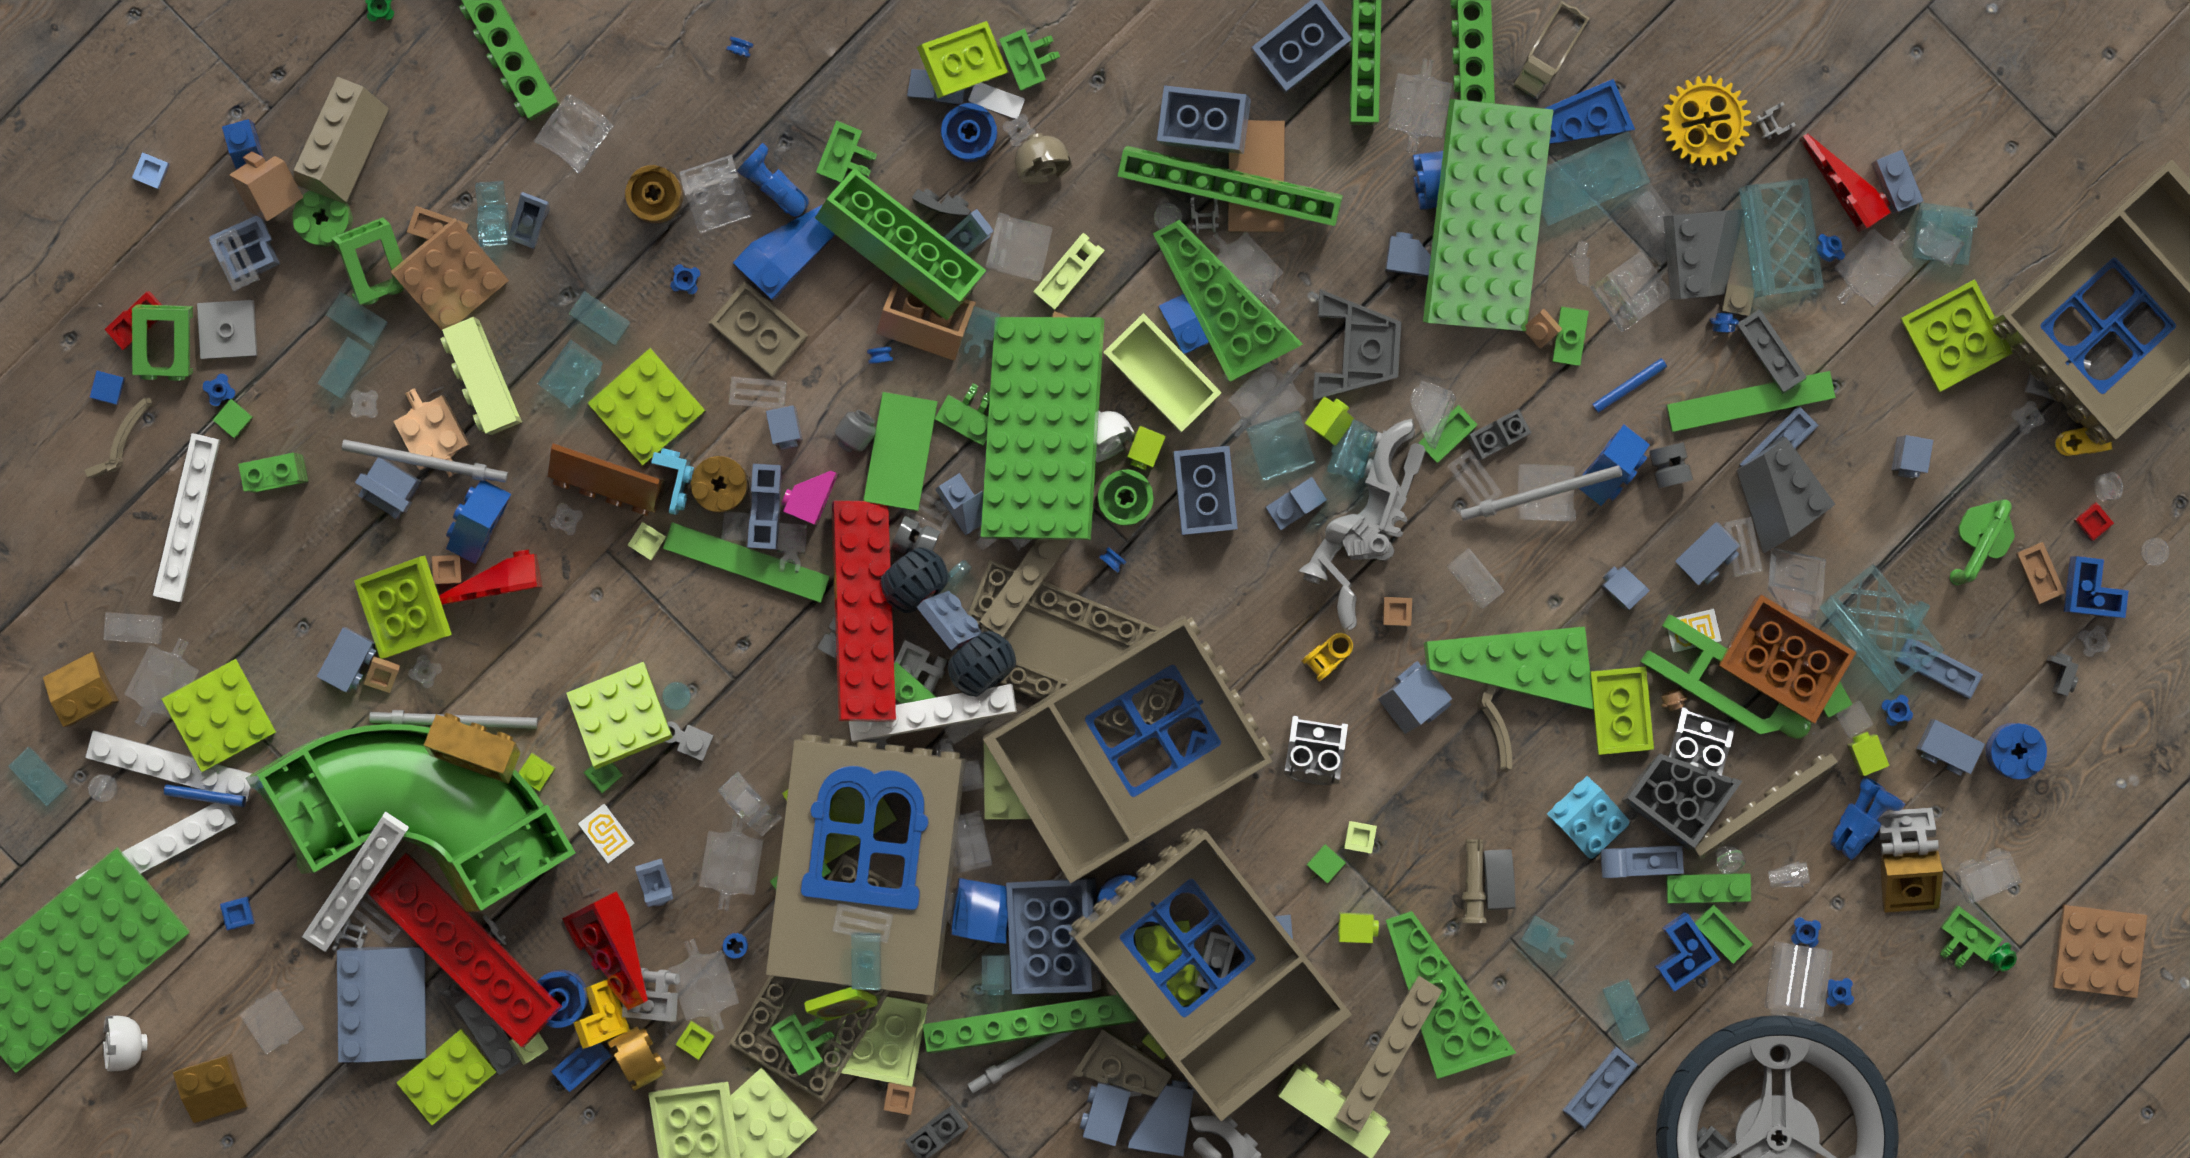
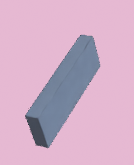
M1797 406L1739 465L1743 466L1780 437H1787L1793 447L1796 448L1819 425L1800 406Z
M1910 636L1905 640L1895 660L1968 699H1971L1983 676L1978 671Z
M1615 1046L1563 1108V1111L1585 1129L1638 1064Z

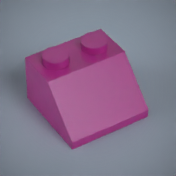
M829 471L794 485L792 491L787 489L781 505L785 506L783 512L817 525L838 474Z

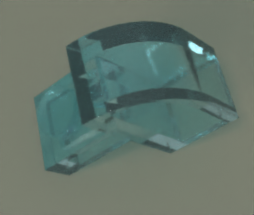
M504 181L476 183L477 228L480 247L508 245L509 214Z

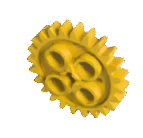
M1697 76L1695 78V85L1686 80L1684 82L1685 90L1677 86L1675 90L1678 96L1670 94L1667 97L1672 102V105L1663 106V109L1669 112V114L1660 117V120L1668 122V125L1663 127L1661 131L1670 133V136L1664 141H1673L1675 143L1671 148L1672 152L1677 149L1681 150L1679 159L1689 155V164H1693L1697 158L1700 160L1702 167L1705 166L1707 159L1710 160L1712 166L1717 164V157L1726 162V152L1735 156L1737 152L1734 146L1741 148L1744 146L1740 137L1744 138L1750 135L1743 130L1744 127L1752 125V122L1744 120V117L1749 115L1751 111L1742 109V106L1748 101H1738L1737 98L1741 91L1732 93V83L1723 87L1722 78H1719L1715 84L1712 83L1711 76L1706 78L1705 83H1702L1700 76ZM1712 98H1719L1723 101L1724 108L1721 112L1711 109L1710 101ZM1685 103H1691L1696 107V115L1694 117H1688L1684 114L1683 106ZM1704 114H1706L1707 118L1726 114L1730 115V119L1714 121L1708 125V128H1706L1705 124L1686 128L1682 127V123L1699 121L1704 117ZM1718 125H1724L1728 128L1729 136L1727 139L1717 137L1715 129ZM1691 130H1696L1701 134L1702 141L1700 144L1695 145L1689 141L1688 134Z

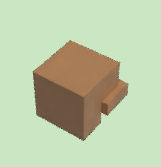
M251 151L243 157L246 164L229 175L248 211L265 221H269L304 198L285 161L276 156L265 161L262 156Z

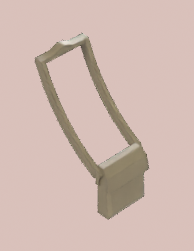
M1561 1L1526 58V63L1514 86L1538 99L1546 84H1549L1552 77H1555L1590 18L1582 14L1577 7L1569 6ZM1563 6L1585 21L1557 68L1554 69L1532 54L1559 9Z
M151 398L142 399L129 412L116 433L109 461L84 469L87 478H97L108 472H115L122 467L123 451L127 438L138 419L152 405Z
M1483 684L1481 692L1478 693L1476 704L1484 712L1492 725L1499 747L1500 770L1507 773L1512 769L1511 743L1505 723L1491 702L1497 686Z

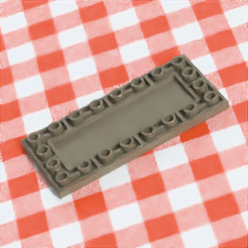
M989 560L968 612V615L977 621L978 628L982 632L989 630L979 624L980 620L1015 572V569ZM1042 581L1004 635V638L1009 641L1015 652L1016 665L1000 684H1012L1013 689L1043 700L1160 628ZM961 647L953 649L950 659ZM1163 678L1132 696V702L1146 724L1151 725L1167 715L1179 686L1177 681L1171 678ZM1120 705L1114 706L1094 719L1099 724L1129 736H1133L1136 733L1134 725ZM1152 737L1145 742L1155 745L1157 738Z
M843 853L827 880L845 883L855 882L858 861ZM869 869L868 883L870 885L894 889L901 888ZM770 975L729 1042V1045L824 1102L891 990L856 986L875 996L881 995L882 997L877 1001L878 1005L842 1016L841 1019L839 1017L830 1021L825 1020L821 1027L807 1033L811 1042L825 1032L831 1031L834 1037L816 1048L823 1063L799 1076L771 1027L794 1013L802 1027L819 1017L806 1012L804 1004L806 1001L852 987V985ZM866 1010L865 1014H863L862 1016L859 1015L861 1012ZM859 1020H860V1025H861V1027H862V1030H860L859 1027L857 1026V1022H858ZM845 1021L844 1027L839 1031V1029ZM838 1031H839L838 1037H839V1040L841 1041V1045L836 1042V1037H837V1032H838ZM834 1047H837L840 1051H834ZM833 1054L838 1058L834 1064H832ZM839 1067L837 1072L830 1071V1068Z

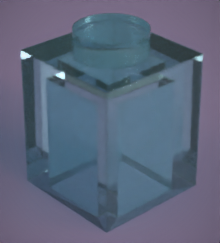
M982 955V990H988V995H1004V990H1010V955Z

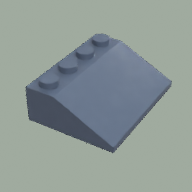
M1079 878L1071 884L1068 879L1006 883L1012 994L1093 992L1101 989L1100 972L1068 934L1073 930L1071 925L1082 916L1087 918L1095 912L1092 908L1097 904L1096 878Z
M351 947L337 950L338 1062H375L426 1058L425 950L422 947Z

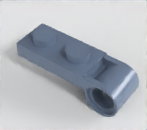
M1682 845L1601 849L1602 878L1683 874Z

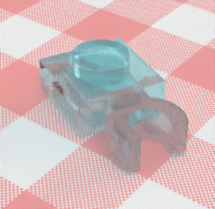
M976 306L973 307L966 333L973 335V338L965 345L964 352L966 354L969 353L972 345H978L980 347L979 358L984 357L986 352L985 345L983 344L984 340L993 341L1001 314Z
M1535 915L1521 940L1547 953L1551 946L1554 952L1561 958H1566L1567 955L1560 951V945L1563 942H1567L1570 945L1574 944V941L1569 937H1557L1559 928Z

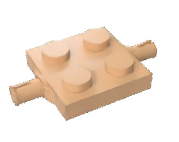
M415 388L405 393L412 409L406 415L393 422L410 453L453 461L452 457L457 451L470 445L444 395L430 402L422 403ZM417 465L419 471L427 468ZM446 471L447 474H448V477H451V476H453L454 474H457V473H453V472H448V471Z

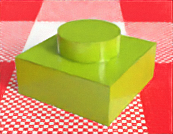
M531 753L519 774L530 786L541 791L555 770V767L534 753Z
M691 1021L676 1045L699 1060L714 1038V1035Z

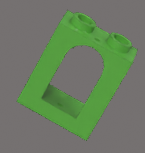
M383 217L331 238L335 249L340 252L354 291L352 298L360 305H370L377 302L379 297L388 293L390 295L398 294L405 289L393 274L391 279L369 287L355 251L359 247L380 239L391 270L403 261L392 227Z
M137 304L132 308V375H140V379L155 380L158 375L168 376V380L181 381L185 380V376L193 373V368H190V319L193 318V306ZM147 320L174 321V362L171 367H151L147 359Z

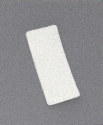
M984 83L973 86L969 97V102L1015 119H1018L1025 101L1022 97Z

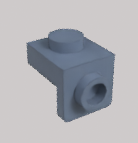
M662 858L635 866L647 907L653 905L661 906L673 899L672 886Z

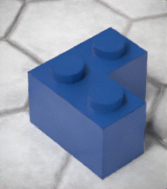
M1623 424L1606 444L1600 455L1583 473V475L1619 465L1622 470V476L1579 489L1600 506L1608 498L1613 501L1623 489L1620 485L1623 482L1628 485L1637 474L1634 468L1638 470L1647 459L1644 453L1650 444Z
M485 480L480 481L476 488L471 486L464 499L465 505L459 504L453 515V519L456 522L453 521L447 531L446 537L450 539L446 549L476 564L488 545L493 529L505 512L511 493Z
M2072 556L2069 561L2064 612L2126 618L2129 590L2101 587L2104 559Z
M1684 912L1662 927L1677 951L1656 965L1655 968L1672 991L1675 992L1720 960L1689 914Z

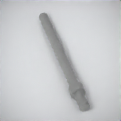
M345 439L342 444L343 451L472 476L474 480L484 481V479L506 483L508 478V472L490 469L484 464L475 463V465Z
M1618 465L1499 500H1485L1481 502V505L1461 510V516L1463 521L1483 515L1485 518L1496 515L1497 511L1622 476V470Z
M392 710V713L370 712L369 720L370 723L432 725L436 714L404 713V710ZM454 715L461 719V723L468 726L473 722L484 727L537 729L538 718Z
M1073 1032L1045 1036L1000 1065L995 1066L994 1064L985 1070V1074L967 1085L972 1093H975L991 1082L995 1084L1003 1079L1002 1076Z

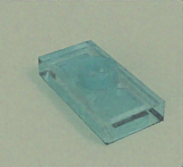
M585 291L569 313V315L614 345L618 343L631 324L630 321Z
M340 292L326 313V316L373 346L389 323L343 292Z
M347 337L318 384L342 399L372 352L350 337Z
M27 747L8 766L46 806H49L68 788L65 782L31 747Z
M853 932L851 935L852 989L880 990L881 933Z
M1628 978L1602 989L1624 1041L1650 1030Z

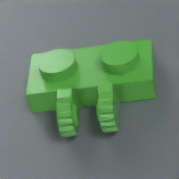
M1024 28L999 39L1020 91L1046 81L1041 66L1060 58L1058 51L1051 52L1037 59L1034 52L1035 49L1050 45L1053 42L1051 35L1031 43Z
M836 121L816 173L840 183L844 180L848 169L853 170L855 168L862 175L869 176L871 170L865 166L854 164L851 160L854 152L868 160H875L877 154L857 146L862 135L861 130Z
M973 383L963 402L948 395L935 420L984 446L987 441L989 417L983 413L990 402V392L984 395L978 410L971 408L968 404L978 391V386Z
M1956 905L1940 927L1952 936L1940 952V955L1947 958L1951 955L1959 942L1967 948L1962 951L1954 963V966L1960 969L1973 952L1984 961H1987L1990 954L1995 951L2003 939L1960 906Z
M794 1013L771 1027V1030L798 1075L801 1076L823 1063L816 1048L831 1040L834 1035L831 1031L825 1032L811 1042L807 1033L821 1027L825 1020L817 1018L802 1027Z

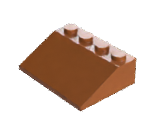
M554 443L551 447L547 477L554 479L553 485L569 489V486L573 485L580 488V494L595 498L597 493L607 497L605 502L619 507L622 506L623 502L633 505V512L648 516L649 511L656 513L666 481Z
M1759 595L1754 598L1741 620L1719 667L1815 724L1856 652L1765 596Z

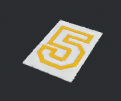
M1714 609L1677 617L1715 642L1722 641ZM1668 630L1673 653L1695 648L1682 640L1680 636Z
M605 804L578 823L607 863L634 844Z

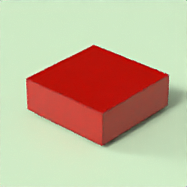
M2094 502L2074 519L2091 541H2094L2114 524L2097 502Z

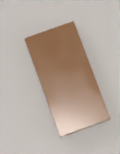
M1248 120L1244 154L1229 153L1228 169L1284 181L1285 121ZM1228 202V232H1284V214Z

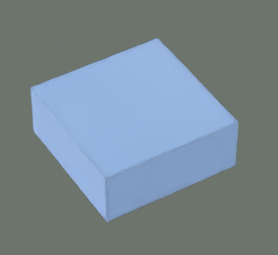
M142 152L132 178L160 189L170 164Z

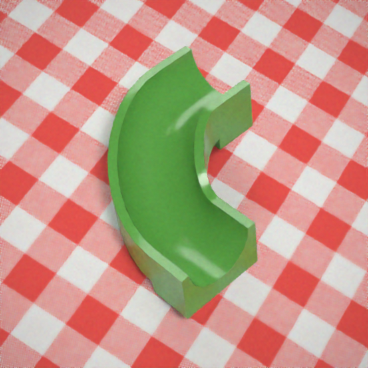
M382 724L362 726L331 733L288 752L245 778L250 787L254 788L264 798L284 828L297 857L296 866L301 874L314 873L360 846L367 840L383 814L387 812L409 827L401 840L411 842L423 848L434 857L466 912L485 909L574 855L575 851L549 806L543 805L532 787L515 769L509 784L432 757L424 747L430 730L428 727Z

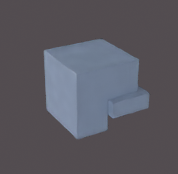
M258 216L249 218L209 237L220 263L225 262L232 279L239 283L280 265L270 243L273 239L264 220Z
M378 457L367 475L361 473L355 483L363 487L358 495L359 497L384 510L393 518L399 519L403 512L408 511L412 504L410 500L422 481L386 459Z
M1418 661L1394 679L1397 684L1378 698L1405 734L1425 721L1429 723L1451 706L1449 701L1452 700L1433 673L1427 670L1426 664L1421 666Z

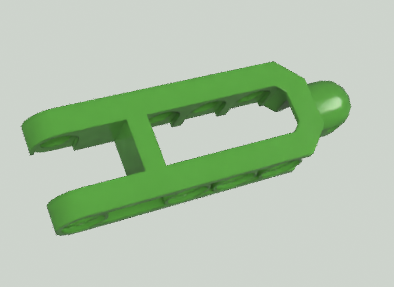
M1670 614L1667 616L1662 627L1674 632L1682 640L1699 649L1700 652L1687 673L1649 650L1640 661L1642 664L1756 734L1779 730L1788 737L1797 739L1805 737L1809 733L1811 722L1780 703L1770 718L1761 719L1699 681L1711 659L1714 657L1721 661L1727 648Z

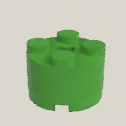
M307 191L303 195L304 198L299 200L294 207V229L304 240L319 247L333 246L332 237L350 231L352 228L353 216L347 203L344 204L313 191ZM325 211V215L329 219L327 222L323 221L320 225L317 216L319 214L322 215Z
M1118 470L1111 473L1103 480L1098 491V505L1102 514L1110 522L1117 525L1129 526L1142 521L1148 515L1153 505V490L1149 481L1142 474L1133 470ZM1126 490H1129L1133 502H1127L1125 506L1121 505V499L1117 497L1118 493H1124Z

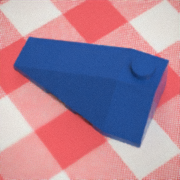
M822 205L753 241L733 262L773 301L836 235L815 219Z

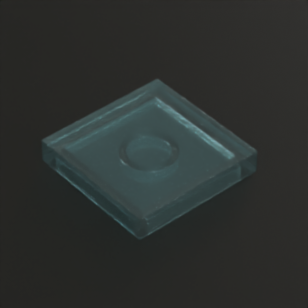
M1299 411L1246 428L1263 481L1315 463Z

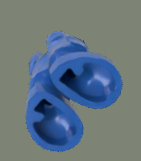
M762 143L736 171L741 176L761 187L759 190L779 204L778 206L783 212L791 216L801 215L809 205L808 197L781 170L778 169L774 174L768 170L764 164L768 154V147Z
M1864 776L1860 783L1859 797L1855 804L1848 805L1843 816H1841L1840 824L1833 832L1830 845L1838 851L1842 850V853L1847 858L1853 860L1881 828V822L1878 821L1880 816L1887 810L1901 811L1905 803L1893 794L1885 791V788L1876 781ZM1874 799V802L1872 803L1867 813L1865 810L1869 803Z

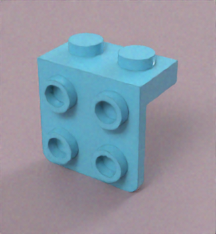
M662 448L661 453L654 452L652 463L679 469L669 508L670 514L678 515L679 510L685 509L688 494L683 492L685 483H691L694 467L690 466V460L679 458L680 452Z
M1588 776L1577 783L1547 813L1590 859L1595 858L1601 852V849H1604L1629 825V819Z

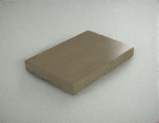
M746 281L743 282L709 322L772 378L808 337L802 329Z

